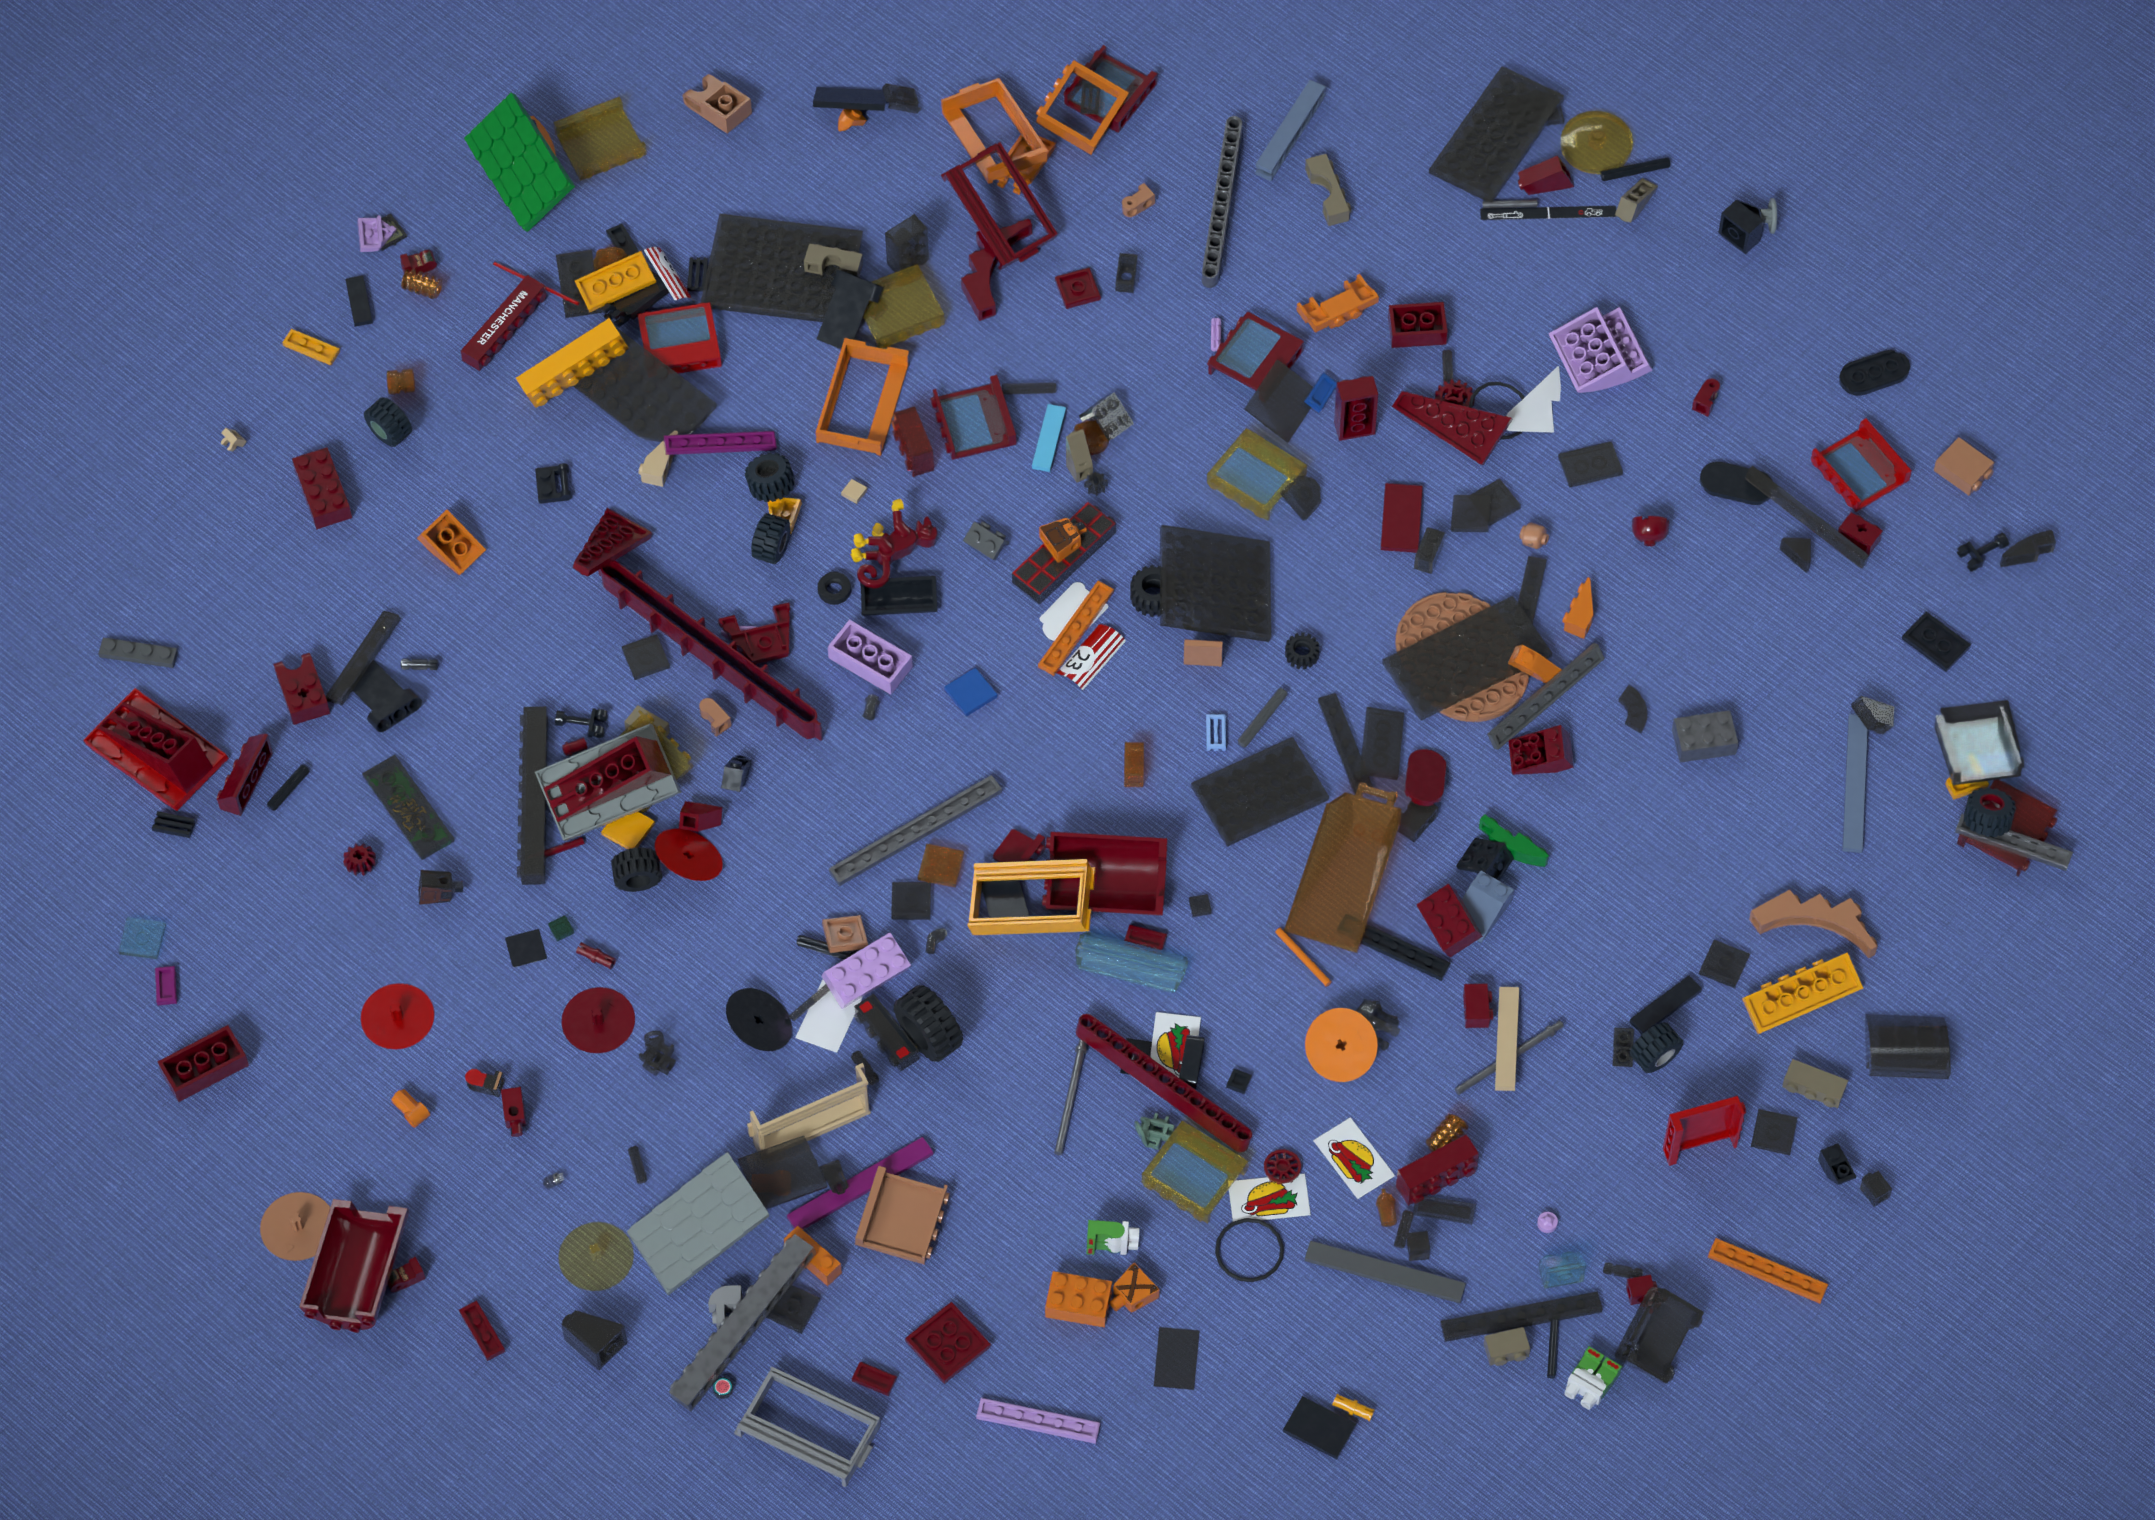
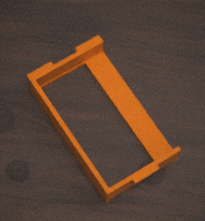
M1000 78L981 85L979 83L960 89L959 93L941 99L943 116L971 158H974L986 148L961 112V109L996 97L1032 150L1011 159L1018 171L1043 161L1047 162V148ZM991 155L976 163L988 184L993 183V180L1010 175L1004 163L996 164Z
M844 338L816 428V443L822 442L876 453V455L881 456L908 369L909 351L888 346L887 349L867 346L866 342ZM850 357L890 365L867 439L828 431Z

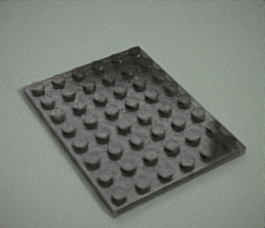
M719 214L700 303L710 302L711 309L823 322L836 288L831 285L836 269L840 267L829 265L824 269L823 275L805 272L804 259L809 244H820L825 247L860 253L863 231Z

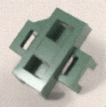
M1155 1113L1153 1119L1141 1116V1126L1138 1121L1134 1122L1135 1130L1145 1147L1156 1150L1160 1149L1162 1141L1170 1142L1175 1125L1169 1124L1168 1116L1164 1120L1158 1118L1157 1113Z

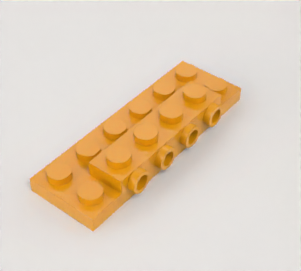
M1848 952L1826 962L1823 959L1812 963L1813 968L1808 970L1806 966L1795 971L1796 975L1789 977V974L1778 978V983L1772 985L1771 982L1760 986L1762 990L1742 998L1757 1034L1863 989Z

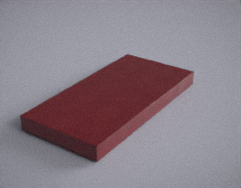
M1385 483L1380 550L1418 553L1422 486Z

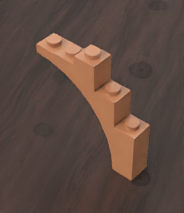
M1788 890L1751 910L1749 920L1759 934L1788 925L1816 926L1847 938L1859 947L1868 958L1876 954L1877 942L1873 936L1867 933L1865 925L1860 921L1861 908L1851 898L1831 908L1829 901L1824 899L1821 894L1801 904L1799 897L1796 894L1794 895L1791 890Z

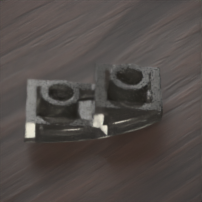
M1614 1027L1612 1066L1633 1067V1058L1630 1055V1050L1633 1046L1634 1029Z

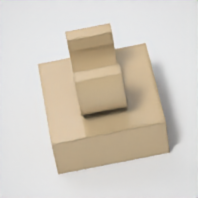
M225 427L221 433L225 436L221 444L226 446L230 442V446L227 448L228 451H234L236 446L243 447L247 442L235 430Z

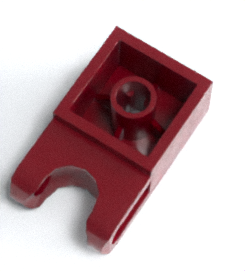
M310 653L301 655L302 664L295 670L287 669L282 661L273 664L293 725L330 714L328 703Z

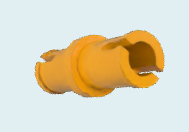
M1338 1393L1332 1406L1348 1411L1350 1415L1355 1414L1368 1421L1371 1420L1375 1409L1358 1403V1400H1350Z

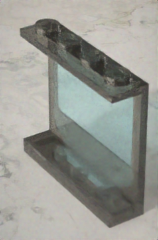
M1999 707V715L1995 718L1946 724L1944 715H1936L1934 729L1953 785L2021 776L2022 768H2024V759L2019 755V744L2014 740V729L2010 728L2009 714L2005 713L2004 707Z

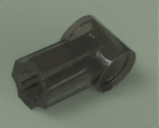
M837 1159L819 1166L822 1179L825 1183H828L831 1191L838 1195L845 1193L848 1183L844 1177L839 1160Z

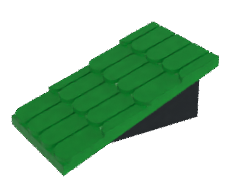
M512 92L471 133L464 137L476 160L479 161L488 178L493 182L505 205L509 207L517 223L527 232L575 187L538 130L535 120L531 119L516 94Z

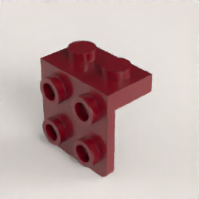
M1012 829L994 852L993 859L997 862L1036 861L1046 849L1045 837L1038 833L1033 840L1016 829Z

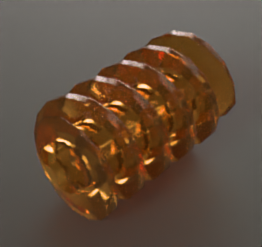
M407 269L402 277L401 287L403 290L415 291L418 295L422 294L424 297L428 296V298L434 299L441 292L443 279L439 278L436 282V276L434 275L429 279L428 273L423 277L422 271H419L416 275V269H412L411 273Z
M1446 1115L1445 1120H1442L1435 1131L1431 1133V1137L1426 1139L1428 1148L1433 1152L1459 1138L1458 1135L1463 1136V1130H1468V1125L1456 1115Z

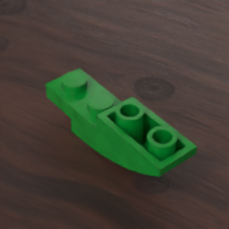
M1485 814L1480 818L1479 829L1489 836L1490 841L1505 843L1514 857L1513 860L1533 866L1545 867L1547 865L1549 855L1543 848L1537 847L1528 836H1523L1519 832L1513 837L1512 833L1499 826L1494 818H1489Z

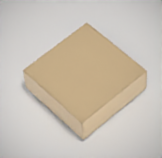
M851 479L841 492V496L858 504L867 492V487Z

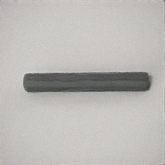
M1278 688L1239 737L1238 744L1240 746L1247 747L1286 698V690Z

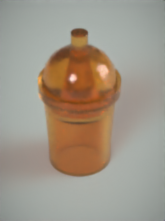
M1381 1189L1382 1194L1376 1200L1381 1226L1389 1227L1396 1225V1201L1391 1194L1386 1193L1385 1189Z

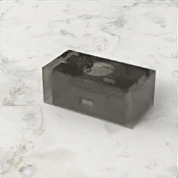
M1119 253L1115 291L1134 293L1138 255ZM1123 273H1130L1132 278L1128 281L1123 280L1121 275Z

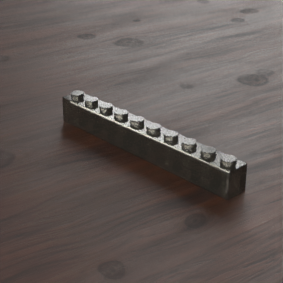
M546 706L523 707V714H520V726H523V731H520L519 734L520 743H523V748H519V758L522 759V764L519 765V776H522V781H519L518 786L519 793H522V798H518V808L521 810V815H518V827H521V832H518V844H521V849H517V859L520 861V866H517V878H521L522 885L545 884L546 857L544 851L546 850L547 801L535 772L547 767L548 713Z

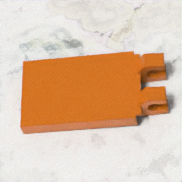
M1020 135L1008 152V155L1012 159L1032 150L1022 135ZM1039 136L1048 150V160L1056 148V143ZM1043 161L1019 171L1027 185L1032 184L1046 162ZM1011 174L997 179L999 180L997 186L1004 188L1009 178H1012ZM1014 182L1013 187L1015 188L1013 192L1020 195L1021 190L1016 182Z

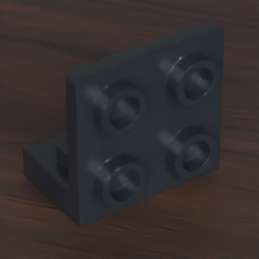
M1475 838L1456 867L1460 870L1475 873L1483 871L1499 881L1514 857L1505 843Z

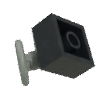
M1770 198L1768 209H1759L1749 203L1735 200L1721 213L1718 233L1744 254H1747L1760 242L1763 223H1768L1771 234L1776 232L1777 204L1775 198Z

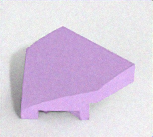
M377 216V218H358L360 252L379 251L396 232V228L389 226L381 220V216Z

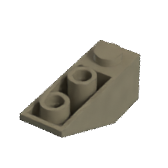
M1083 429L1073 431L1066 436V467L1076 483L1093 476V464Z

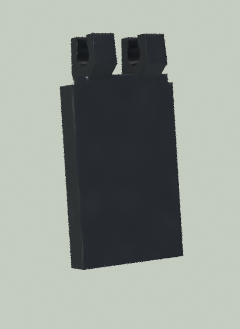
M652 272L656 283L610 304L606 303L601 308V311L605 313L604 318L606 320L608 318L610 320L615 319V325L620 327L628 322L630 318L634 320L638 317L637 314L646 311L667 295L669 291L660 276Z

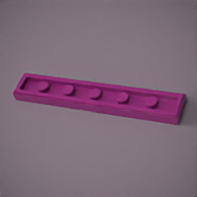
M774 431L664 435L663 438L666 455L773 451L777 448Z

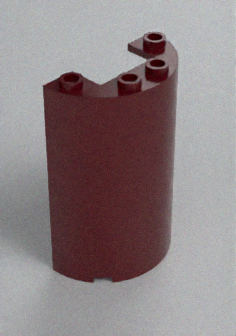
M1051 832L1050 837H1047L1046 848L1050 849V859H1046V861L1087 859L1090 866L1095 867L1094 890H1090L1088 909H1091L1092 912L1163 916L1167 838ZM1080 878L1045 879L1044 890H1047V895L1043 894L1042 906H1046V909L1077 911Z
M333 1199L299 1308L305 1313V1317L325 1323L334 1330H341L342 1328L354 1333L370 1329L376 1324L408 1220V1208L389 1206L387 1214L360 1211L356 1209L352 1201Z

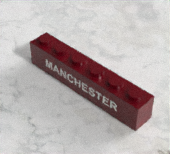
M526 275L461 349L462 361L479 371L484 366H487L494 354H497L501 350L502 345L511 339L515 330L520 328L524 320L533 314L536 306L545 300V285Z

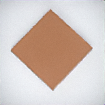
M1185 639L1184 665L1222 667L1223 642Z
M861 915L822 920L829 953L860 950L868 946Z

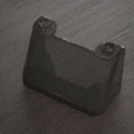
M1650 1288L1620 1342L1615 1358L1667 1384L1675 1374L1674 1366L1671 1363L1688 1330L1700 1326L1704 1312L1665 1288Z

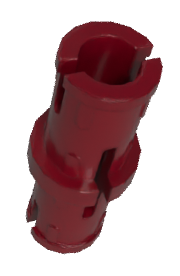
M583 942L577 947L576 953L590 959L594 964L597 962L611 970L613 968L612 964L615 965L616 963L615 957L603 953L599 948H592Z

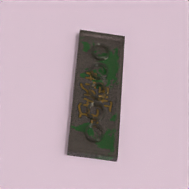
M396 755L362 773L367 784L421 860L455 842L452 834Z

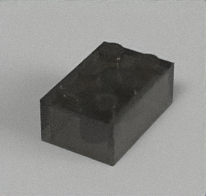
M915 214L885 232L887 265L900 278L910 274L913 269L919 265H924L929 260L928 228Z

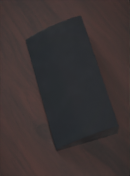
M936 576L889 578L888 582L880 588H869L860 582L862 616L937 612Z

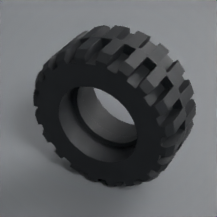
M917 985L895 1001L893 1010L900 1027L917 1050L926 1058H929L930 1061L940 1062L962 1045L963 1033L954 1015L951 1014L941 998L934 991H931L930 988L925 987V985Z

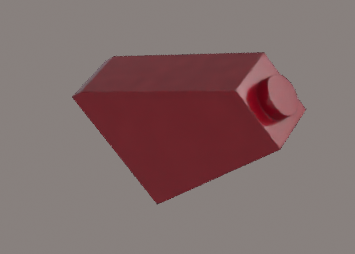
M1558 156L1518 172L1520 178L1518 180L1521 190L1524 189L1528 195L1574 187L1569 170Z

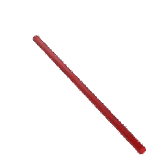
M497 262L493 263V265L522 279L526 277ZM545 286L546 291L575 305L580 304L578 301Z

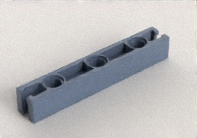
M1312 80L1308 81L1258 159L1256 175L1272 181L1325 98L1323 92L1326 86Z

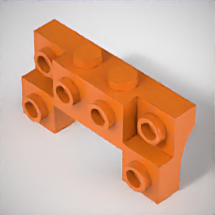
M1360 274L1351 283L1348 280L1344 281V289L1346 291L1321 302L1320 306L1313 297H1310L1309 303L1303 306L1300 302L1297 303V312L1305 323H1309L1315 333L1328 326L1332 329L1342 326L1351 319H1357L1362 315L1364 309L1379 302L1378 294L1365 282Z

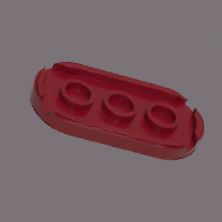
M1420 749L1412 752L1409 756L1404 792L1417 805L1432 806L1442 799L1446 761L1439 753L1428 749Z

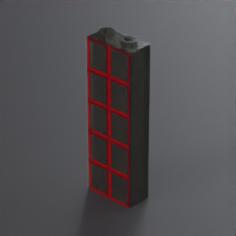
M1087 502L1069 519L1073 526L1083 522L1087 532L1080 535L1081 546L1057 563L1043 543L1012 572V583L1038 604H1041L1116 533L1114 519L1103 514L1099 507Z

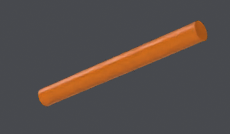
M1281 927L1275 931L1278 937L1326 987L1329 986L1332 981Z

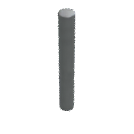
M1537 200L1483 201L1482 206L1483 208L1537 207Z

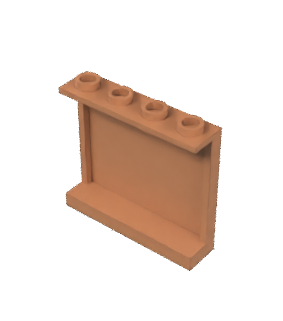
M878 1166L855 1237V1245L925 1264L926 1258L930 1259L933 1247H930L932 1240L936 1241L938 1235L937 1223H941L944 1216V1211H942L943 1204L947 1205L950 1193L947 1192L948 1185H944V1188H939L886 1173L885 1167Z

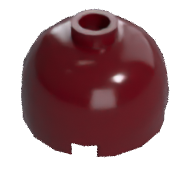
M1642 516L1632 518V532L1638 541L1644 542L1645 546H1656V543L1663 541L1667 537L1670 520L1660 516H1648V518L1642 520Z

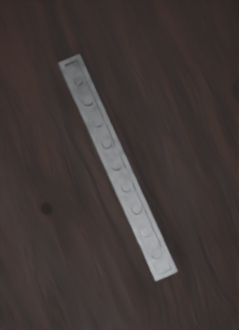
M991 775L829 868V873L836 883L841 886L1001 794L1002 788Z

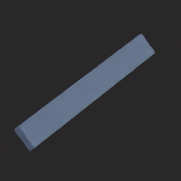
M1849 714L1842 846V851L1862 853L1868 731V716Z

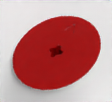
M668 829L657 836L655 840L657 856L675 874L690 880L707 881L714 879L722 871L723 862L720 853L703 836L684 829Z
M391 984L378 989L366 1000L361 1011V1026L365 1035L376 1045L387 1049H403L415 1045L428 1034L434 1021V1008L429 997L419 988L408 984Z

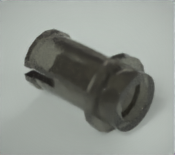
M870 694L865 698L866 705L862 717L867 720H874L876 708L880 701L878 696Z

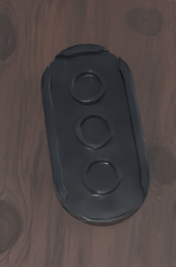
M1885 350L1844 365L1839 375V383L1842 389L1851 395H1866L1904 381L1909 374L1910 363L1904 354H1899L1895 350Z
M1712 462L1707 464L1700 473L1701 487L1712 496L1750 505H1760L1768 501L1773 495V480L1768 474L1759 470L1725 462Z

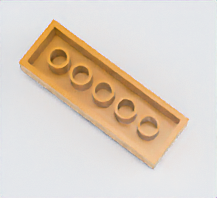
M608 318L516 377V380L534 407L537 408L545 405L554 396L562 394L563 390L576 385L585 376L592 375L599 367L606 366L613 358L623 355L629 347L610 318Z

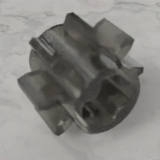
M1096 472L1087 475V481L1084 482V487L1088 488V494L1092 493L1096 496L1101 492L1105 493V487L1108 486V480H1104V474Z

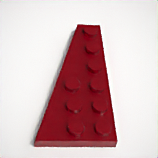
M1401 391L1392 405L1393 408L1481 465L1485 464L1513 420L1511 417Z
M606 508L604 515L600 518V522L589 536L588 542L585 543L583 550L580 551L574 561L573 569L579 571L582 575L590 576L651 539L652 532Z

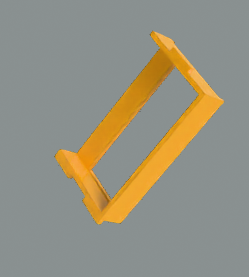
M1087 859L974 863L971 905L967 926L972 935L1090 931L1092 910L1088 909L1090 890H1094L1096 869L1090 866ZM1080 878L1077 915L978 918L982 881Z

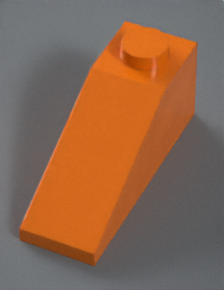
M1524 645L1516 646L1508 661V664L1545 684L1562 670L1539 653Z

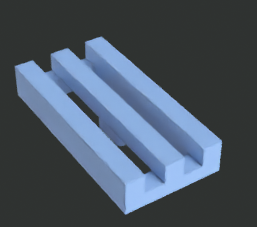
M1206 714L1207 751H1210V749L1226 751L1225 714ZM1210 719H1214V744H1210ZM1218 719H1221L1222 744H1218Z

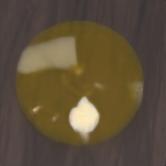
M1588 111L1576 115L1567 122L1561 134L1560 145L1563 156L1573 167L1586 173L1600 174L1603 170L1622 167L1628 161L1632 153L1633 137L1629 127L1619 117L1603 111Z

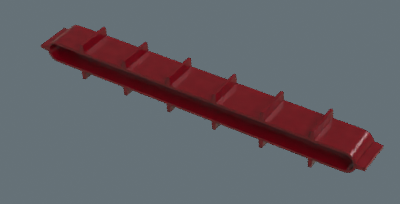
M613 561L598 570L602 578L603 587L618 598L619 608L622 610L625 606H628L646 619L650 624L651 633L657 629L661 630L681 645L683 657L690 652L712 669L714 680L721 675L744 693L746 704L753 699L773 714L776 718L777 727L785 723L806 739L814 737L820 741L823 739L822 727L818 721L817 712L800 699L799 688L791 692L769 675L767 664L762 668L757 667L737 652L736 641L728 645L705 627L704 617L698 621L694 620L674 605L673 594L665 598L643 581L641 570L634 575L617 561ZM612 577L619 579L809 722L800 719Z

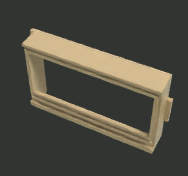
M863 1063L855 1066L856 1084L760 1125L754 1111H750L751 1122L747 1124L748 1134L750 1137L753 1136V1143L762 1161L871 1114L869 1110L868 1081L865 1077Z

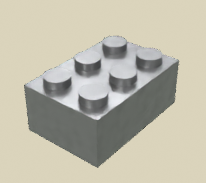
M1730 710L1674 718L1672 733L1680 763L1736 755L1738 740Z

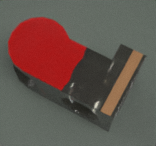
M471 1069L465 1074V1080L470 1090L500 1097L501 1089L505 1082L503 1072L495 1071L494 1075L481 1073L478 1069Z

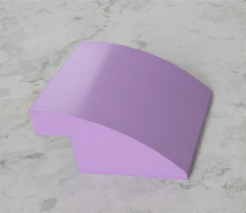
M1596 307L1548 333L1578 393L1607 389L1653 371L1620 307L1604 316Z

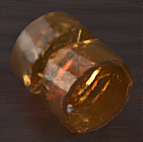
M413 368L402 369L401 372H398V370H387L389 394H399L402 390L404 393L415 392Z

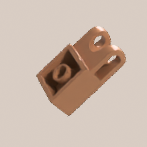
M710 74L702 78L704 91L696 92L689 89L682 95L684 104L727 134L752 114L751 99L725 81L721 82Z

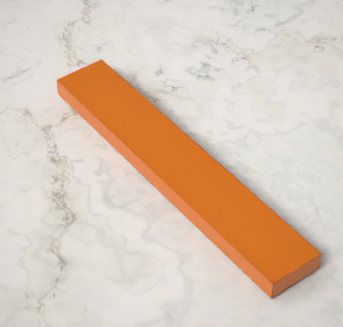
M1100 581L1096 582L1038 663V668L1055 676L1114 593L1113 588Z
M1715 1238L1708 1254L1710 1259L1819 1304L1828 1287L1827 1283L1718 1238Z

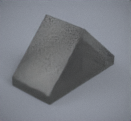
M1787 537L1781 539L1780 550L1807 573L1811 563V539Z

